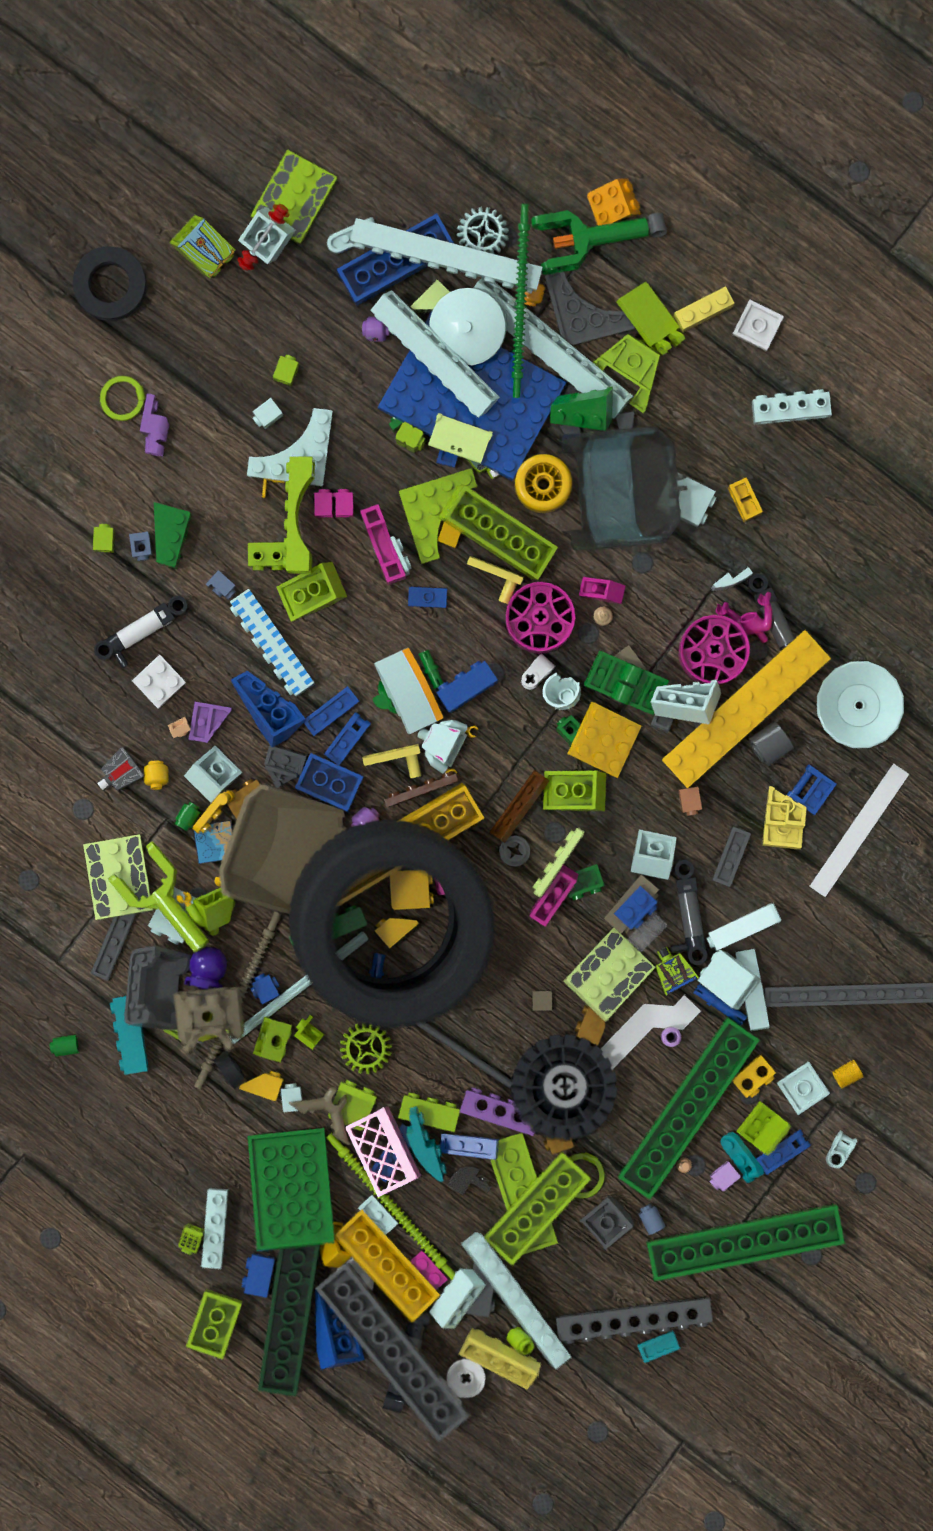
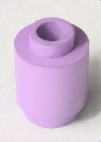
M667 1027L661 1033V1040L665 1045L674 1047L680 1043L681 1034L676 1028ZM669 1033L674 1034L673 1040L667 1039Z

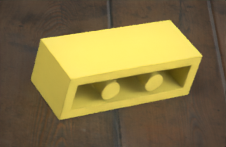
M725 286L676 311L674 318L683 333L729 310L734 306V301Z

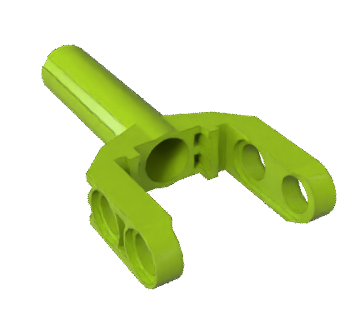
M151 841L146 845L148 853L168 876L161 880L163 885L149 897L143 895L141 900H139L124 880L117 875L112 874L108 880L130 907L159 909L193 952H198L208 944L209 939L173 897L177 869L159 847Z

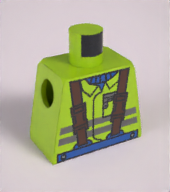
M668 947L657 951L662 962L655 965L665 995L698 979L697 974L680 953L672 956Z

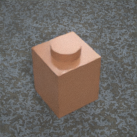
M693 787L678 790L682 813H687V816L697 815L698 810H702L699 788Z

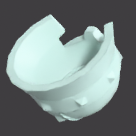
M555 673L544 683L543 697L555 709H570L580 700L581 686L579 682L577 683L571 677L561 679V676Z

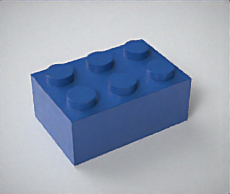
M480 660L470 666L471 670L465 674L462 671L454 677L455 681L450 684L447 681L438 687L437 696L449 714L498 683L497 678L486 661L482 663Z
M310 753L295 789L349 812L364 777Z

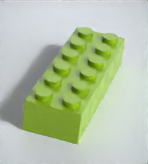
M465 485L457 486L438 517L531 579L538 580L558 548Z
M561 1151L483 1238L513 1265L591 1178Z

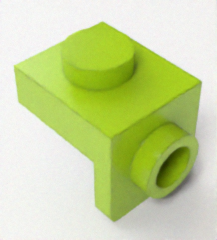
M310 1015L306 1020L302 1018L296 1026L299 1030L294 1036L313 1050L324 1034L309 1023L313 1018Z

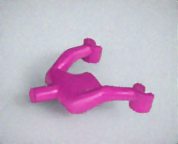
M766 592L765 596L760 594L758 598V603L764 606V619L760 618L756 612L745 613L740 617L739 614L729 608V603L724 602L723 607L717 604L716 613L718 615L724 616L727 614L743 628L747 636L756 634L762 643L767 642L768 637L764 632L770 630L772 625L770 592Z

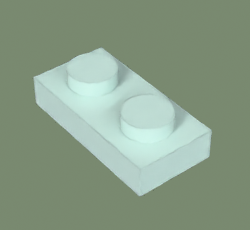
M373 1195L358 1207L359 1210L362 1209L385 1235L398 1224Z

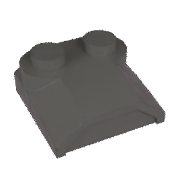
M610 1195L604 1198L601 1203L580 1220L602 1244L605 1250L635 1225L629 1213Z

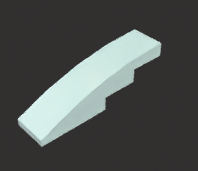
M755 949L736 952V959L760 978ZM760 978L758 984L744 1001L750 1031L769 1028Z

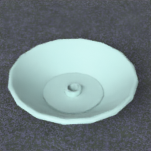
M853 661L835 668L823 680L817 695V715L823 729L836 742L851 748H871L885 742L898 729L904 714V695L897 679L884 667L869 661ZM857 702H860L862 704L861 709L856 708L855 705Z

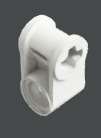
M541 653L522 675V686L528 690L536 688L556 666ZM533 676V677H534V679H533L534 684H532L531 682H530L529 684H527V683H526V681H527V678H526V677L531 678V677Z

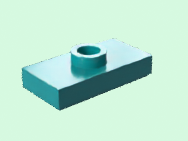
M673 1330L637 1344L644 1363L680 1349Z

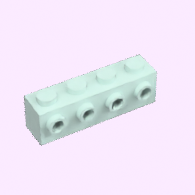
M814 390L813 394H805V391L795 392L793 396H786V393L775 394L773 398H767V395L756 396V399L752 401L754 425L829 418L832 415L829 392H824V390Z

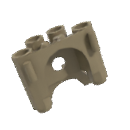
M239 987L190 990L173 994L178 1039L181 1040L182 1044H187L183 1046V1052L191 1054L195 1049L198 1039L208 1034L220 1037L227 1050H234L232 1040L243 1038L242 1035L245 1034ZM204 1011L213 1013L214 1017L211 1022L203 1020L202 1014Z

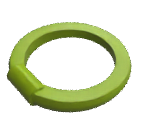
M117 376L110 379L103 386L100 393V404L103 411L110 418L118 421H127L136 417L141 412L146 400L143 386L129 376ZM118 382L132 384L136 389L138 397L136 408L125 415L113 413L106 403L108 390Z
M587 1152L571 1155L569 1158L572 1161L584 1159L594 1164L599 1171L597 1185L588 1192H579L575 1198L584 1199L594 1196L600 1191L605 1181L603 1165L598 1160L599 1158Z

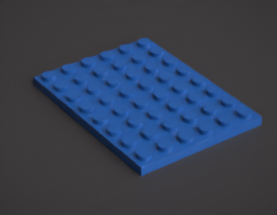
M431 311V313H430L428 319H427L426 322H425V324H426L428 327H429V325H430V317H431L432 311ZM500 347L497 353L487 361L476 365H468L500 397L486 414L478 418L409 350L378 405V409L403 423L406 422L412 425L413 428H418L429 437L432 436L438 413L477 428L492 431L493 436L490 442H488L481 465L513 481L519 467L549 416L552 403L557 396H560L566 382L522 359L524 361L522 364L524 368L521 369L523 378L521 379L520 398H513L514 378L511 376L512 371H514L512 368L514 363L512 361L515 360L512 356L515 354Z

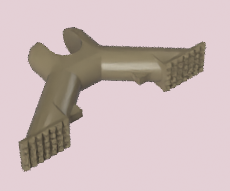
M332 1087L323 1098L295 1102L289 1101V1105L303 1114H306L308 1111L313 1114L315 1110H326L331 1115L332 1124L330 1127L334 1129L333 1136L343 1143L350 1145L341 1112L348 1101L346 1095H343L339 1102L333 1105L331 1099L336 1092V1088Z

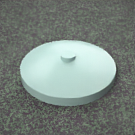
M461 288L446 294L439 300L432 311L429 328L467 365H476L493 357L502 346L506 335V319L501 306L491 295L479 289Z

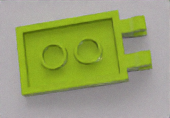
M644 282L616 301L648 346L652 347L654 345L661 356L672 348L668 341L663 340L668 336L674 347L685 340V336L677 331L680 328L647 282Z

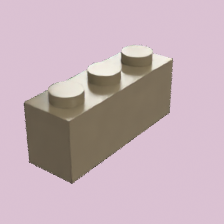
M643 875L637 878L603 918L619 933L623 931L627 933L630 929L614 913L639 886L654 899L659 896L657 894L659 889Z

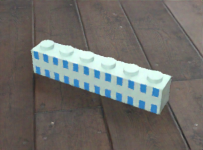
M247 589L231 600V611L235 617H241L243 622L240 624L247 633L251 631L254 636L251 640L257 648L262 647L265 652L263 657L267 663L270 664L272 662L276 667L273 671L279 680L282 678L287 684L284 687L290 696L294 694L297 697L315 685L251 591Z

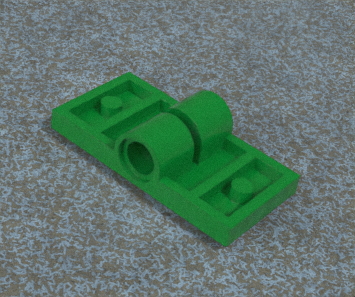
M599 650L584 685L621 703L654 715L651 700L658 686H667L669 680Z

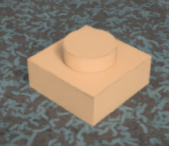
M186 717L168 725L173 738L177 736L182 737L191 730Z

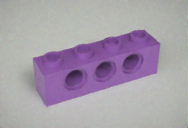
M471 1087V1090H466L460 1113L532 1136L534 1135L527 1124L524 1125L522 1121L517 1122L513 1119L515 1113L512 1104L513 1100L508 1099L505 1102L500 1100L501 1096L492 1093L486 1096L482 1094V1090ZM481 1099L486 1100L488 1103L485 1110H480L476 1106L477 1102ZM499 1105L506 1108V1113L503 1116H498L495 1113V1108Z

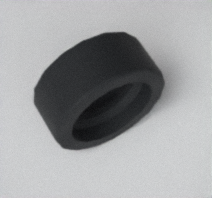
M227 1051L214 1059L220 1072L233 1089L247 1081L244 1073Z

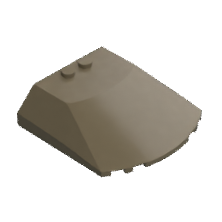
M261 784L245 797L220 865L219 876L222 894L230 898L289 914L294 886L297 879L300 878V873L305 864L310 862V857L317 850L319 851L321 846L329 839H334L335 835L346 830V827L343 826L344 810Z

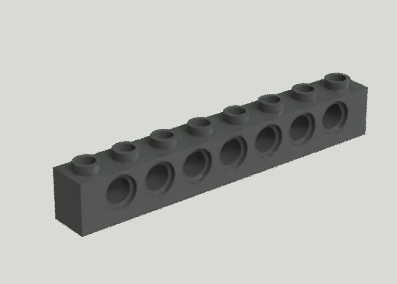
M709 1297L556 1316L559 1341H563V1344L574 1343L575 1339H582L583 1342L592 1341L594 1337L601 1336V1339L613 1338L614 1334H620L621 1337L631 1336L632 1332L640 1331V1334H648L653 1329L665 1332L670 1331V1327L677 1326L678 1329L690 1328L689 1325L697 1324V1327L709 1326L708 1322H713ZM689 1309L697 1311L695 1318L690 1319L687 1317L686 1314ZM675 1311L678 1313L675 1321L667 1319L669 1312ZM651 1314L659 1316V1320L656 1323L648 1321V1317ZM632 1316H637L640 1322L638 1325L632 1326L629 1324V1319ZM612 1319L620 1320L621 1323L618 1328L610 1326ZM594 1321L601 1323V1328L597 1331L592 1330L590 1327ZM575 1323L581 1324V1332L574 1333L571 1330L572 1325Z

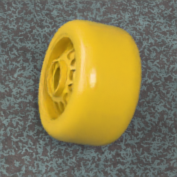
M539 454L532 456L522 463L516 473L515 491L517 497L531 511L537 513L553 512L561 508L571 494V472L562 460L553 455ZM546 480L549 483V487L547 489H540L538 482Z

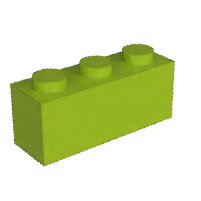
M411 1092L408 1095H404L398 1118L410 1121V1108L417 1106L419 1113H423L424 1125L455 1132L460 1112L457 1104L446 1102L445 1105L440 1104L438 1099L427 1097V1100L420 1099L419 1094Z

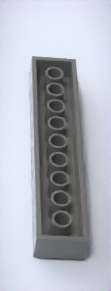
M349 1262L344 1264L316 1288L438 1441L443 1439L471 1415L469 1410Z

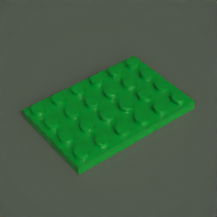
M319 1128L248 1136L257 1251L334 1244L325 1129Z

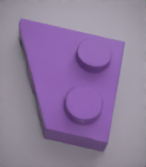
M195 702L188 740L208 743L230 713L231 708Z

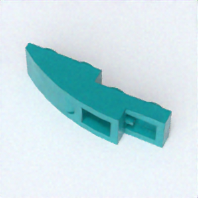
M417 1106L411 1107L409 1118L412 1126L407 1127L406 1134L409 1144L422 1166L435 1179L442 1182L447 1170L445 1162H441L440 1159L442 1156L440 1145H436L435 1139L430 1140L428 1130H424L423 1124H425L423 1113H419Z

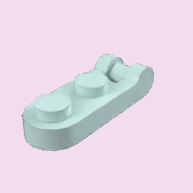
M373 217L366 219V221L375 223ZM354 225L334 233L328 238V249L332 253L338 254L353 248L354 244L350 243Z

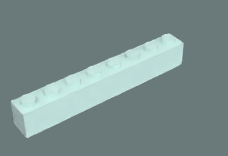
M392 290L383 294L373 306L371 311L375 314L376 319L383 322L388 327V330L393 335H396L402 344L409 348L415 354V357L423 362L429 371L436 375L442 381V384L449 388L456 398L469 408L472 414L479 418L486 414L500 398Z
M475 1232L461 1243L519 1324L532 1338L533 1343L550 1366L557 1369L571 1358L483 1236Z

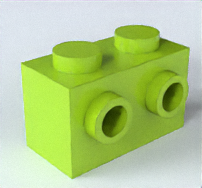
M284 542L248 543V567L252 568V571H264V568L272 567V571H282L283 557H286L287 550L284 549ZM257 555H261L260 559H255ZM275 555H280L279 559H274Z

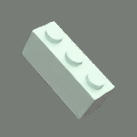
M460 1269L456 1272L451 1283L446 1286L441 1297L434 1303L430 1314L442 1328H455L486 1285L473 1269Z

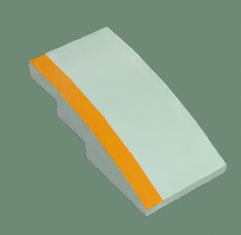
M408 647L374 663L388 698H391L408 734L443 719L436 699Z

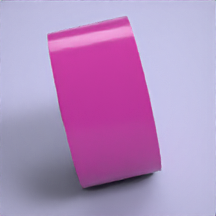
M546 582L531 583L516 591L509 601L506 611V628L514 643L528 652L541 654L554 651L567 641L573 630L575 622L574 606L566 592L558 586ZM530 590V599L521 594ZM552 591L558 593L561 597L552 600ZM538 594H543L546 597V602L539 604L536 602L535 597ZM517 598L529 603L522 614L512 606ZM565 600L569 609L559 615L553 604ZM511 610L519 617L509 621V611ZM569 612H571V623L562 618ZM538 614H542L544 618L542 622H538V618H536ZM520 622L528 624L529 629L526 632L519 631L518 624ZM554 623H558L561 625L562 631L554 633L551 630V626ZM534 635L546 636L545 648H534ZM527 637H530L531 647L522 643L521 641ZM549 637L558 643L548 647Z
M709 615L696 620L687 628L681 637L678 655L684 672L692 680L700 684L711 683V681L704 679V667H709L717 670L714 680L718 681L720 672L728 678L718 681L719 685H724L732 681L743 671L749 658L750 646L745 631L737 622L722 615ZM707 621L706 630L698 626V624ZM714 627L721 628L722 636H714L712 629ZM729 627H733L737 633L728 635ZM692 628L704 634L702 640L697 644L688 635ZM740 636L743 646L733 651L729 638ZM685 639L693 647L683 649ZM716 647V653L711 654V650ZM744 649V659H741L736 653ZM693 652H698L701 655L699 662L691 660ZM724 659H732L734 662L733 667L726 668L723 663ZM701 668L700 677L694 674L692 670Z

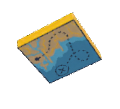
M231 820L210 823L211 827L205 834L202 832L197 834L194 831L199 864L223 860L233 832Z

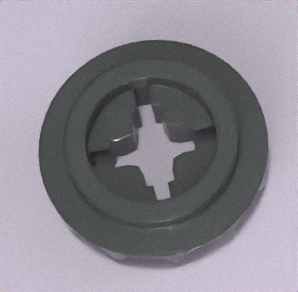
M510 836L505 843L502 842L500 845V857L509 866H520L529 858V844L522 837ZM517 844H520L518 846V851L522 854V856L514 855V857L510 859L511 851L507 847L514 848L515 846H517Z

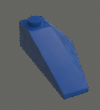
M246 671L231 679L253 720L272 748L287 740L305 722L304 716L295 704L283 699L280 696L281 694L265 686L264 682L250 672Z
M315 1289L316 1345L321 1370L363 1361L364 1356L361 1344L317 1289Z

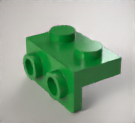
M597 864L575 871L579 875L567 897H572L573 900L584 897L583 893L590 891L591 894L602 891L601 887L605 885Z

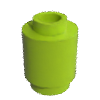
M516 1327L509 1331L507 1342L518 1353L527 1355L533 1350V1340L522 1328Z

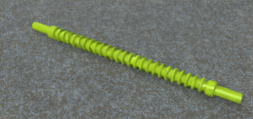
M330 1133L326 1138L338 1151L340 1158H344V1162H348V1166H352L351 1170H355V1174H359L358 1178L363 1179L362 1183L365 1182L366 1187L369 1186L370 1191L374 1192L373 1195H377L366 1170H364V1166H360L361 1162H357V1158H353V1153H349L348 1147H344ZM384 1194L377 1197V1199H381V1204H385V1208L388 1207V1212L391 1211V1215L396 1217L395 1220H399V1224H403L402 1228H406L407 1233L410 1232V1237L413 1236V1240H417V1245L420 1244L421 1249H425L424 1253H428V1257H432V1262H436V1267L438 1269L441 1268L453 1280L456 1273L447 1264L445 1257H441V1253H437V1249H433L434 1245H430V1241H426V1236L423 1237V1233L418 1231L419 1228L416 1229L415 1224H411L412 1220H408V1216H404V1211L401 1212V1208H397V1203L394 1204L393 1199H389L390 1195Z

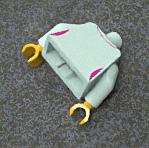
M448 720L442 721L439 724H432L430 730L426 728L420 729L418 738L424 740L422 748L426 750L425 756L430 765L442 774L451 771L457 773L453 768L448 769V766H452L466 736L468 735L470 738L476 737L471 735L470 730H479L478 727H467V724Z

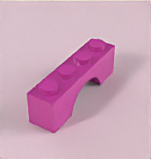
M379 504L361 510L363 522L387 585L406 579L401 562L390 539Z

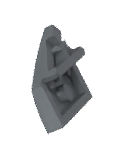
M269 745L264 764L276 788L301 775L307 755L279 746L272 748Z

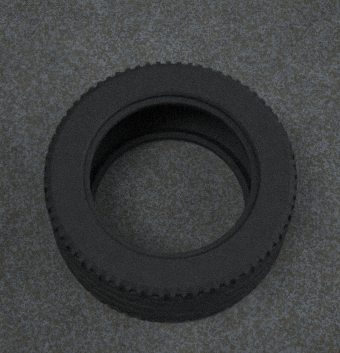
M377 820L366 822L365 825L358 824L357 826L350 827V830L342 831L335 835L334 839H329L323 844L321 849L317 850L310 857V862L305 864L300 873V878L296 881L289 910L290 936L296 957L316 992L331 1007L350 1019L353 1018V1020L365 1025L368 1023L373 1027L384 1028L386 1026L388 1029H399L401 1026L409 1028L411 1026H418L417 1024L431 1022L434 1020L433 1018H440L442 1015L447 1014L449 1009H454L462 1002L464 997L467 998L469 993L474 990L473 986L479 983L480 978L483 976V970L487 968L490 960L489 954H492L494 945L493 937H495L494 912L488 890L477 870L461 851L449 840L433 830L400 820L399 822L396 820H382L379 822ZM402 867L423 872L440 883L448 903V927L444 940L435 955L419 969L407 975L394 978L366 976L347 966L337 956L332 936L335 912L345 893L358 880L381 869Z

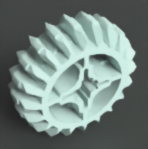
M479 207V213L472 209V216L466 213L465 217L467 220H460V223L464 226H458V230L462 232L458 233L457 237L463 238L459 241V244H466L464 247L494 254L493 250L500 253L501 249L498 246L505 247L506 244L502 240H508V236L504 234L508 233L509 230L508 228H502L507 225V222H500L503 216L495 217L497 211L494 210L490 214V208L488 207L486 212H482V207ZM483 219L479 226L469 227L474 221ZM488 220L497 226L499 233H495L494 230L488 228ZM485 225V232L487 235L482 237L481 241V236L478 231L481 232V229H483ZM467 233H471L472 236L478 239L477 246L470 242ZM497 239L492 245L483 247L486 240Z

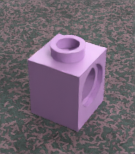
M726 1161L710 1174L712 1178L710 1183L716 1190L720 1188L724 1191L741 1176Z

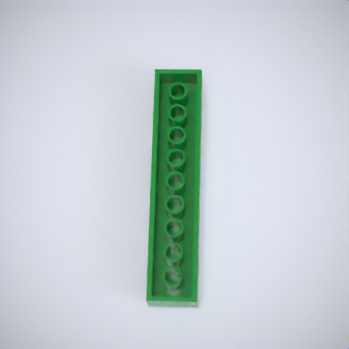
M726 1017L617 1177L648 1199H651L760 1040Z
M836 1204L648 1240L646 1244L654 1281L842 1245L845 1242L838 1207Z

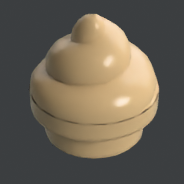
M604 606L597 608L593 615L594 621L601 626L608 625L613 618L612 611Z

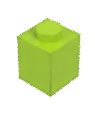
M290 355L280 356L273 379L292 386L299 367V362L296 361V358Z
M99 524V527H94L93 550L95 552L114 553L115 529L110 528V524Z

